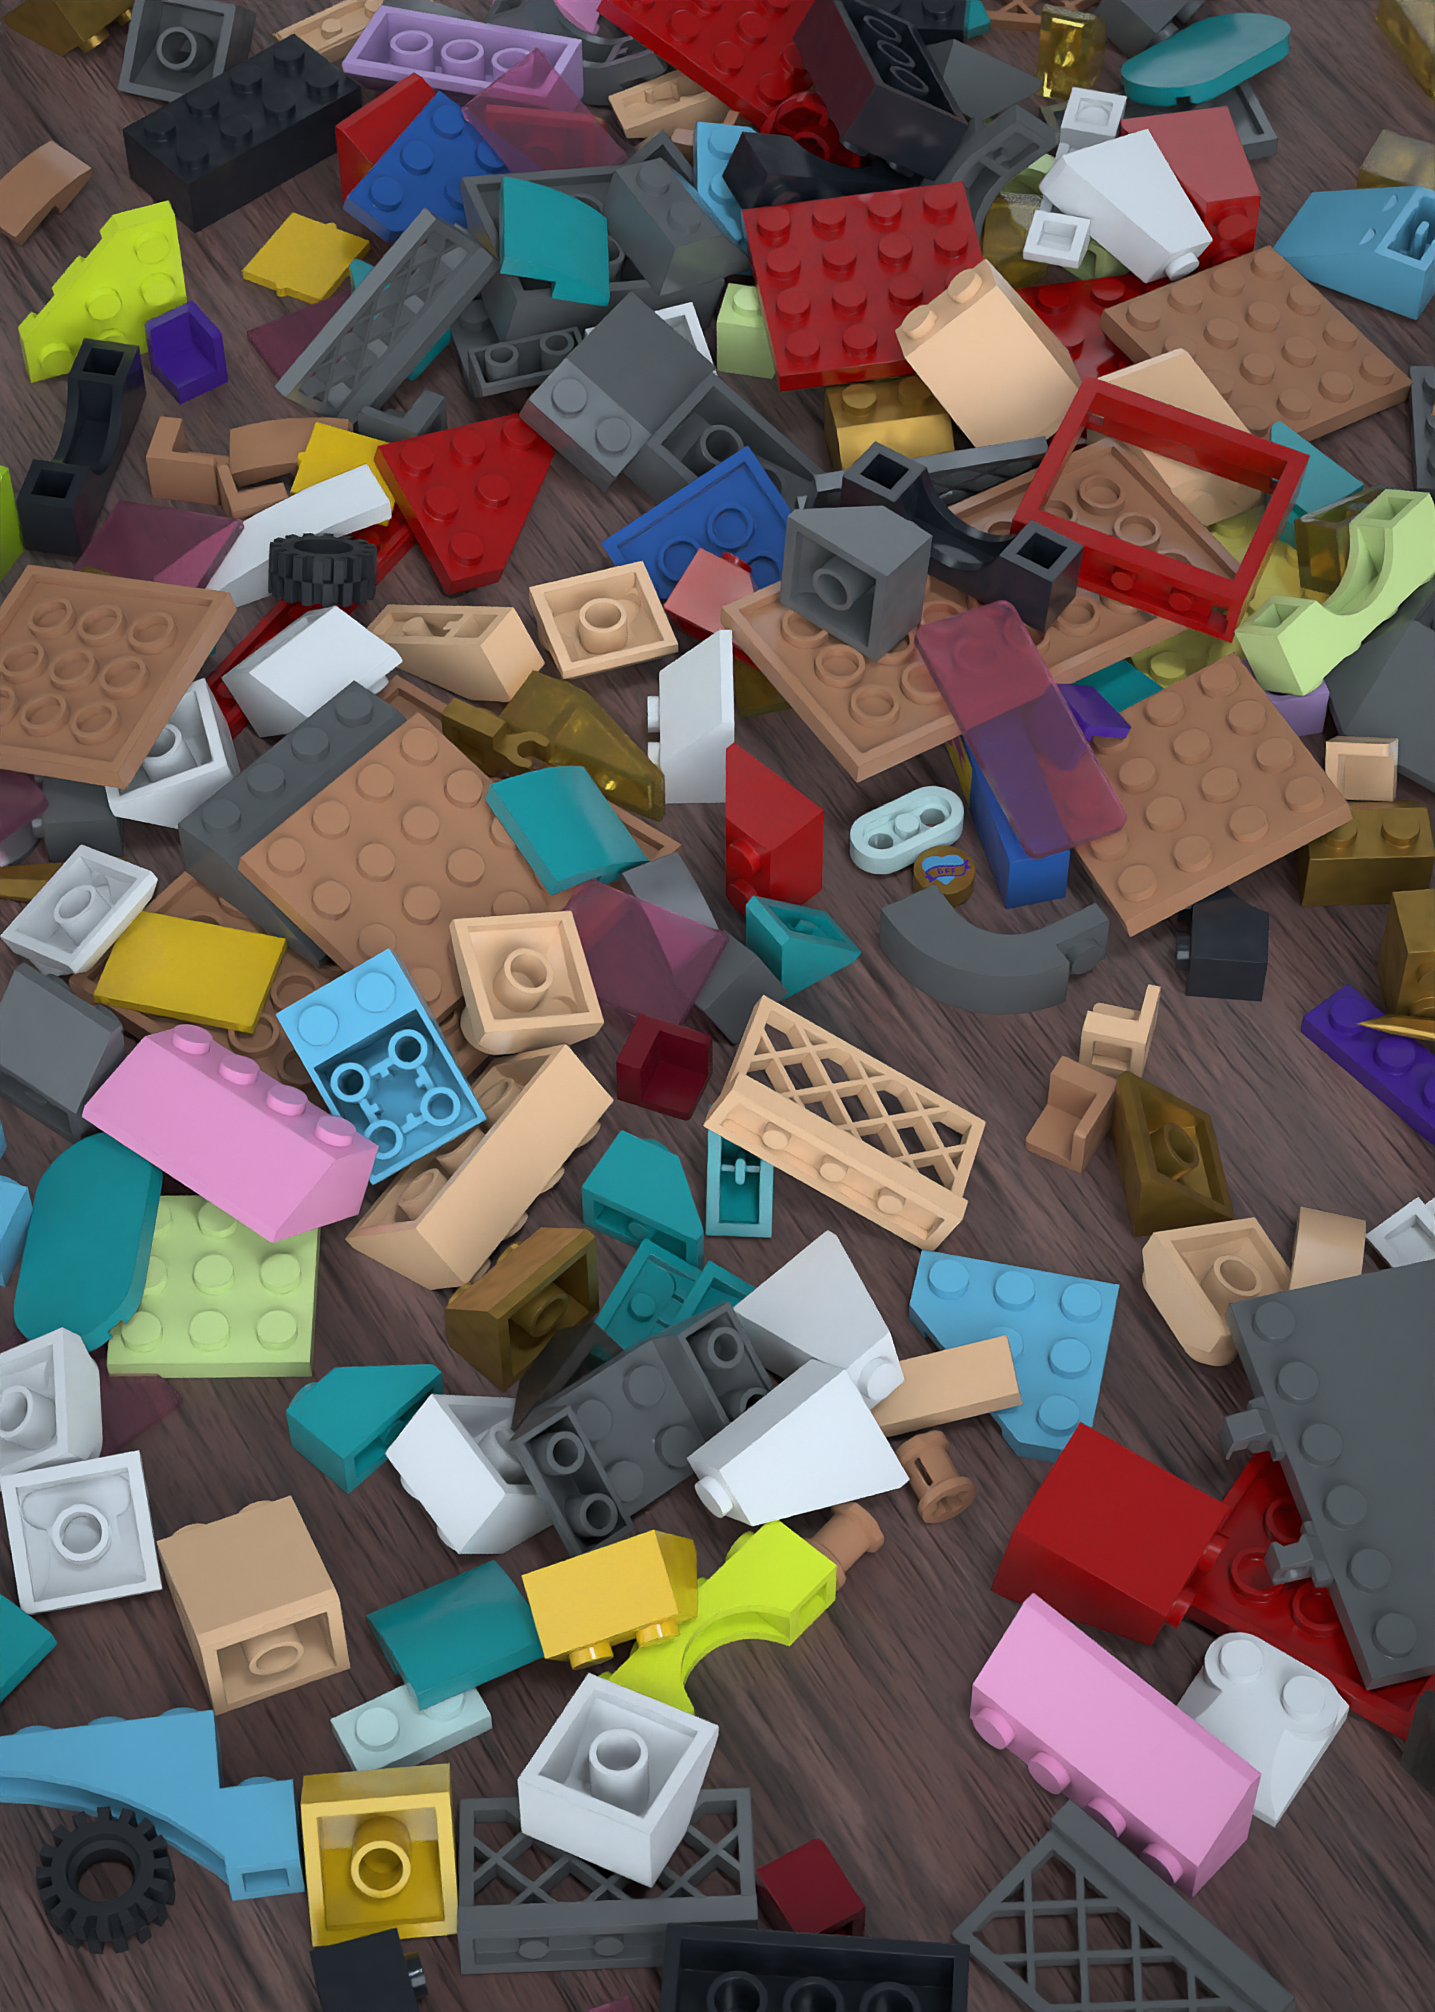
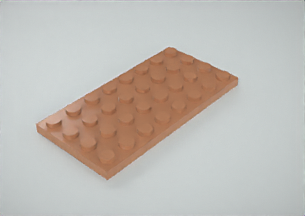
M1112 437L1104 438L1071 453L1043 509L1045 512L1234 580L1241 565L1123 441ZM1038 468L949 506L948 509L962 521L980 531L996 535H1008L1012 519ZM927 574L921 622L877 662L779 602L781 581L721 606L720 624L725 630H732V638L856 783L1043 697L1050 684L1074 683L1190 629L1189 627L1077 587L1075 598L1046 632L1042 633ZM1213 605V611L1219 613H1224L1228 611L1226 609Z

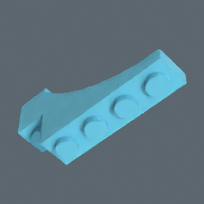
M174 1708L162 1713L158 1717L126 1720L120 1717H102L91 1721L86 1726L53 1729L47 1726H30L17 1731L14 1735L0 1736V1803L35 1804L75 1812L84 1811L85 1814L98 1817L97 1807L110 1806L112 1817L115 1820H119L122 1808L135 1811L138 1825L146 1817L155 1825L157 1836L162 1834L167 1845L183 1853L228 1884L232 1901L306 1892L299 1809L293 1779L278 1781L270 1777H254L242 1781L238 1786L224 1788L221 1741L214 1710L198 1711L192 1708Z

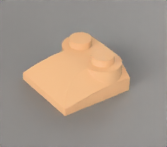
M643 561L529 587L530 605L537 620L539 642L551 653L563 679L585 677L664 658L678 652V642Z
M572 911L452 920L449 927L461 987L466 1002V1007L461 1014L460 1024L465 1038L473 1047L492 1055L523 1053L567 1044L569 1047L598 1033L604 1024V1019Z
M1255 1217L1154 1232L1142 1249L1144 1262L1142 1281L1145 1290L1185 1352L1192 1359L1203 1364L1224 1366L1230 1364L1238 1354L1224 1317L1229 1303L1288 1290L1291 1270Z

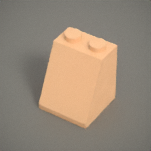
M984 259L973 269H966L956 275L950 282L947 290L928 305H921L912 310L906 316L902 325L895 330L905 359L976 448L1045 436L1047 440L1057 432L1082 383L1068 349L987 259Z
M1182 348L1097 378L1250 433L1190 354ZM1092 413V415H1095V416H1098V417H1101V418L1104 419V417ZM1087 429V446L1109 436ZM1124 442L1204 527L1265 504L1264 492Z
M292 1496L273 1502L258 1501L246 1506L238 1514L209 1524L196 1523L187 1525L176 1531L171 1537L157 1541L164 1576L215 1716L350 1669L340 1599Z

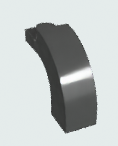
M495 0L482 22L582 40L584 95L579 103L610 105L608 96L639 85L641 80L654 79L669 67L668 62L632 36L609 39L593 36L580 30L565 18L554 0Z
M1014 104L988 125L976 117L969 121L968 129L935 181L924 177L920 185L922 187L963 182L979 245L984 220L1000 191L1016 175L1056 147L1055 129L1017 104Z
M933 884L881 908L879 948L908 982L940 1002L963 1010L984 1014H1022L1050 1008L1066 1001L1068 976L1086 973L1093 969L1101 960L1105 959L1110 920L1100 907L1094 903L1032 932L1023 934L993 933L980 929L962 918L938 887Z

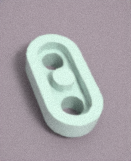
M926 786L862 815L854 822L850 831V855L853 862L859 868L869 873L890 874L914 863L917 857L929 848L953 844L958 840L963 830V803L951 790L938 786ZM926 824H936V826L929 827Z

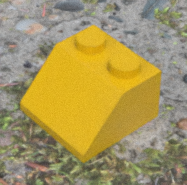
M652 1530L521 1575L545 1659L570 1661L573 1670L591 1667L614 1657L611 1649L612 1646L635 1638L639 1647H647L671 1640L680 1635L677 1624L698 1617L697 1552L693 1539L657 1530Z
M450 1763L304 1775L300 1806L312 1947L333 1945L396 1927L400 1939L457 1934L459 1892Z

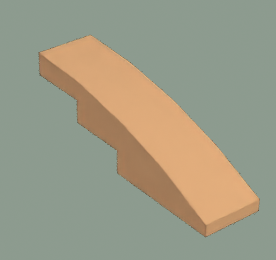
M679 70L608 96L610 106L626 138H649L662 129L671 137L676 127L694 131L697 121L723 124L728 111H734ZM740 115V126L752 125L751 122Z

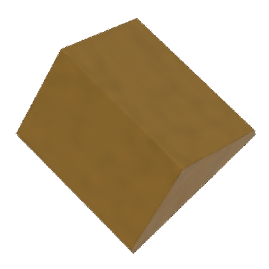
M1128 1070L1117 1076L1111 1135L1134 1237L1150 1236L1154 1232L1235 1220L1211 1115Z

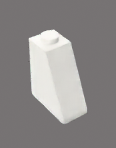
M1148 129L1062 155L1038 185L1042 194L1066 215L1091 219L1090 236L1144 283L1166 276L1171 281H1175L1190 274L1199 265L1197 258L1213 241Z
M828 1230L733 1307L762 1365L784 1379H787L810 1359L845 1368L869 1410L905 1381L887 1325L837 1235Z
M810 1359L687 1458L700 1480L695 1484V1490L704 1505L719 1518L725 1515L751 1526L898 1489L910 1480L847 1370L815 1359Z

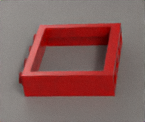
M1085 375L1012 519L1009 534L1018 532L1030 520H1033L1084 546L1077 587L1232 643L1235 636L1234 631L1239 627L1299 496L1310 455ZM1092 413L1097 414V415H1099V416H1102V417H1104V419L1101 418V417L1092 415ZM1084 428L1272 495L1234 580L1043 511ZM1213 605L1228 610L1227 615L1213 611Z

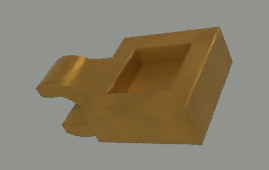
M454 697L441 712L442 734L481 771L493 777H496L502 769L508 772L511 777L534 771L533 762L525 759L528 756L537 757L545 762L551 759V743L546 736L531 731L516 735L507 734L506 721L498 718L488 709L476 708Z

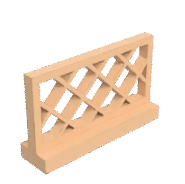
M763 995L753 1008L722 1092L710 1107L703 1126L922 1250L934 1251L963 1219L968 1200L962 1196L986 1121ZM766 1023L785 1033L794 1049L775 1051L764 1029ZM829 1058L841 1065L850 1081L832 1084L820 1060ZM801 1063L813 1087L796 1090L784 1066ZM765 1069L776 1092L747 1076V1072ZM885 1090L897 1097L906 1113L889 1116L876 1091ZM858 1095L870 1119L852 1122L840 1098ZM821 1101L832 1123L807 1110L804 1104ZM941 1122L962 1134L960 1145L944 1147L932 1123ZM913 1127L926 1151L909 1154L897 1129ZM878 1133L889 1156L862 1141L860 1136ZM934 1165L945 1187L920 1174L917 1168Z

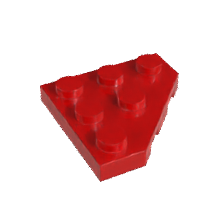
M520 412L391 442L377 447L373 461L447 595L499 582L538 491L550 468L555 454L553 449L545 439L519 417Z

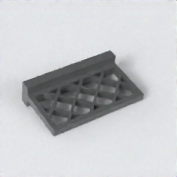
M424 207L274 387L285 398L325 417L349 419L353 424V433L359 434L357 414L363 406L380 410L500 268V261L464 227L457 223L452 225ZM428 237L427 243L421 245ZM390 283V287L383 290ZM353 327L352 332L346 334ZM316 371L315 376L309 378Z
M1042 436L912 458V460L927 467L935 491L943 503L949 507L1038 468L1048 450L1046 437ZM849 469L814 475L808 495L796 497L795 509L838 508L840 505L842 477Z
M750 1787L700 1789L686 1834L682 1840L703 1857L682 1876H679L668 1866H665L657 1880L668 1889L656 1899H631L621 1891L632 1881L631 1879L617 1873L605 1879L586 1864L584 1859L521 1833L519 1797L460 1799L457 1935L461 1975L663 1967L667 1923L758 1929ZM736 1813L737 1826L717 1845L693 1827L705 1814ZM507 1822L519 1834L495 1853L475 1837V1823ZM533 1844L556 1861L554 1865L534 1882L510 1865ZM737 1848L739 1854V1861H737L735 1858L731 1856V1854ZM475 1858H476L479 1862H481V1863L483 1864V1865H482L479 1869H477L476 1871H475ZM718 1867L740 1884L741 1895L705 1896L695 1887ZM570 1873L594 1891L584 1901L557 1902L547 1894ZM496 1876L520 1893L509 1904L475 1906V1894Z
M1071 1799L1050 1819L1051 1829L951 1933L954 1943L970 1944V1957L1030 2012H1295L1294 1995ZM1054 1855L1076 1875L1077 1899L1033 1901L1032 1878ZM1085 1884L1101 1898L1086 1899ZM1024 1887V1902H1010ZM1118 1912L1131 1924L1132 1949L1088 1951L1086 1914ZM1078 1914L1079 1951L1035 1953L1034 1916ZM1025 1916L1026 1953L994 1954L976 1938L995 1917ZM1140 1933L1157 1948H1141ZM1174 1962L1187 1974L1188 1999L1143 2001L1142 1963ZM1133 1963L1135 2001L1090 2003L1089 1965ZM1080 1965L1081 2003L1049 2004L1037 1993L1036 1967ZM1027 1967V1983L1010 1968ZM1196 1982L1213 1998L1197 1999Z

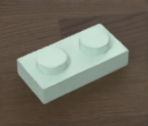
M404 1684L330 1719L333 1735L353 1771L415 1766L492 1729L491 1714L476 1687L419 1711L408 1688Z

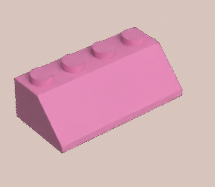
M181 1024L174 1029L145 1036L86 1103L82 1114L84 1119L271 1243L358 1215L379 1148L377 1144L356 1132L355 1126L348 1120L331 1116L309 1102L306 1094L301 1090L281 1084L262 1072L254 1060L234 1054L212 1040V1035L207 1030L189 1024Z
M1033 1593L1023 1603L973 1683L970 1719L973 1720L974 1727L990 1745L1001 1750L1007 1748L1026 1763L1032 1777L1045 1790L1056 1795L1062 1793L1071 1799L1115 1839L1118 1838L1140 1856V1861L1170 1887L1175 1885L1192 1899L1247 1840L1261 1773Z

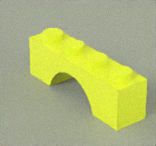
M779 1520L765 1523L756 1533L747 1531L732 1545L726 1556L725 1564L709 1579L705 1577L697 1579L698 1617L677 1624L680 1632L679 1636L647 1647H639L636 1640L631 1649L630 1657L613 1674L604 1672L598 1677L694 1715V1707L688 1698L684 1686L695 1665L712 1650L737 1640L762 1639L790 1646L836 1600L837 1565Z

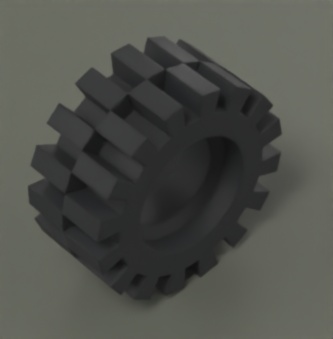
M303 533V537L294 534L285 535V538L278 537L269 544L268 592L272 593V597L276 599L284 598V602L288 603L301 601V605L312 606L315 603L322 604V607H332L333 604L347 607L352 606V602L357 604L367 603V600H373L376 595V546L368 544V541L363 539L353 540L352 536L343 535L338 538L334 537V534L323 533V536Z
M110 1806L97 1807L98 1821L88 1823L85 1812L82 1811L72 1816L75 1830L69 1832L60 1824L52 1832L55 1847L43 1844L39 1853L43 1867H36V1880L45 1913L48 1915L51 1927L58 1936L64 1931L67 1944L76 1949H79L83 1940L87 1941L90 1953L103 1955L104 1942L113 1941L117 1954L129 1950L126 1937L135 1934L140 1944H143L152 1937L149 1928L151 1922L159 1927L163 1926L168 1918L165 1904L174 1905L176 1893L173 1882L176 1881L167 1844L162 1834L157 1836L155 1825L145 1817L138 1825L135 1811L122 1808L119 1820H115L112 1817ZM119 1859L125 1861L133 1868L135 1875L130 1889L116 1899L95 1902L85 1898L78 1890L79 1879L82 1873L99 1861Z

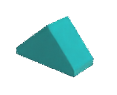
M754 895L746 904V947L761 959L788 991L780 1001L855 962L862 953L826 911Z
M709 1129L705 1235L771 1238L775 1166Z

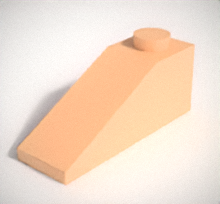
M388 604L366 628L398 652L403 662L396 666L397 668L469 700L513 702L514 699L520 697L527 690L530 680L545 664L514 607Z

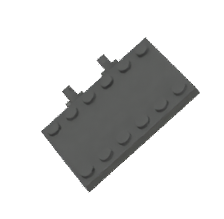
M1435 1259L1229 1303L1224 1317L1255 1399L1249 1401L1247 1411L1224 1417L1221 1430L1217 1432L1218 1440L1226 1460L1230 1459L1232 1453L1238 1450L1248 1449L1254 1453L1269 1450L1273 1461H1279L1303 1522L1299 1530L1301 1538L1297 1543L1283 1546L1277 1542H1272L1265 1553L1264 1563L1272 1585L1312 1577L1315 1588H1328L1366 1691L1434 1675Z

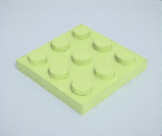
M200 1195L160 1196L141 1303L127 1324L120 1319L116 1326L109 1331L113 1336L108 1342L106 1365L109 1378L312 1377L321 1227L271 1243Z

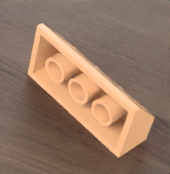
M567 1044L494 1058L471 1085L488 1120L403 1168L345 1240L357 1251L429 1290L461 1287L466 1283H475L490 1267L491 1261L488 1257L502 1240L514 1235L525 1224L528 1218V1214L525 1211L539 1194L549 1190L561 1179L565 1171L562 1166L576 1148L583 1146L596 1135L601 1126V1123L598 1121L599 1118L614 1101Z

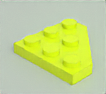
M169 201L113 214L99 232L102 239L86 258L78 256L51 287L54 296L39 314L30 312L19 325L18 332L25 368L31 383L70 373L84 338L138 345L140 354L147 353L145 323L188 303L176 219Z

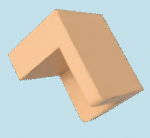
M1336 736L1326 742L1325 773L1346 800L1389 802L1396 800L1398 738Z
M1148 984L1141 1011L1104 1003H1096L1093 1011H1087L1082 1029L1079 1063L1110 1076L1117 1077L1128 1070L1142 1078L1156 1026L1161 987Z

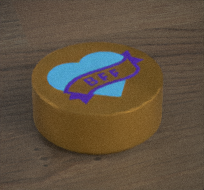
M935 846L925 850L917 857L914 863L913 887L915 892L935 884L952 907L962 904L969 899L974 891L976 875L974 861L966 852L952 846Z

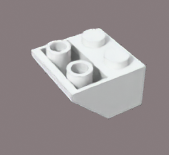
M332 606L307 611L221 678L260 738L281 734L286 736L354 680L376 694L389 683L385 675L403 662L395 649L340 608Z

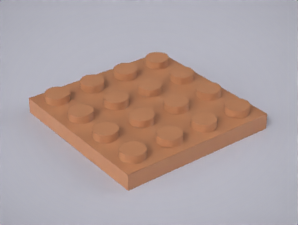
M1270 245L1103 310L1098 325L1135 364L1178 348L1187 351L1249 432L1269 440L1271 425L1280 420L1307 442H1310L1408 400L1411 385L1414 383Z
M28 564L0 606V769L126 789L237 611L230 593Z
M1235 652L1119 712L1131 726L1126 738L1092 736L1072 773H1059L1042 754L1034 757L1069 848L1129 937L1138 934L1353 819L1346 799Z
M419 712L409 718L240 857L238 870L346 973L388 948L396 952L401 957L438 1024L465 1001L449 927L453 919L569 911L592 891L593 884L596 881V878L551 896L486 802L485 796L490 784L494 782Z

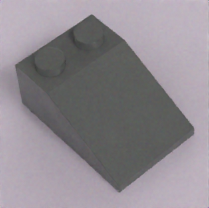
M630 291L528 398L519 417L605 493L627 468L644 444L708 374L717 367Z
M711 371L644 444L623 471V474L657 504H660L748 445L793 512L795 510L796 497L808 495L813 476L825 472Z

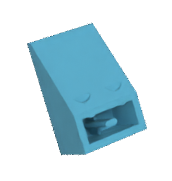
M1418 185L1312 192L1273 249L1306 280L1417 321L1435 294V191Z
M390 948L275 1014L332 1115L348 1120L355 1126L356 1132L379 1146L369 1178L373 1186L488 1120L433 1013L401 957Z

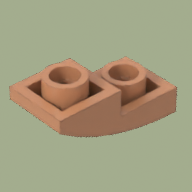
M52 140L40 146L0 180V232L22 246L52 208L62 214L95 172L90 166Z
M301 417L264 421L230 429L229 469L233 480L239 487H243L287 473H292L296 477L299 469L296 464L297 455L300 452H305L316 422L353 432V424L349 419Z

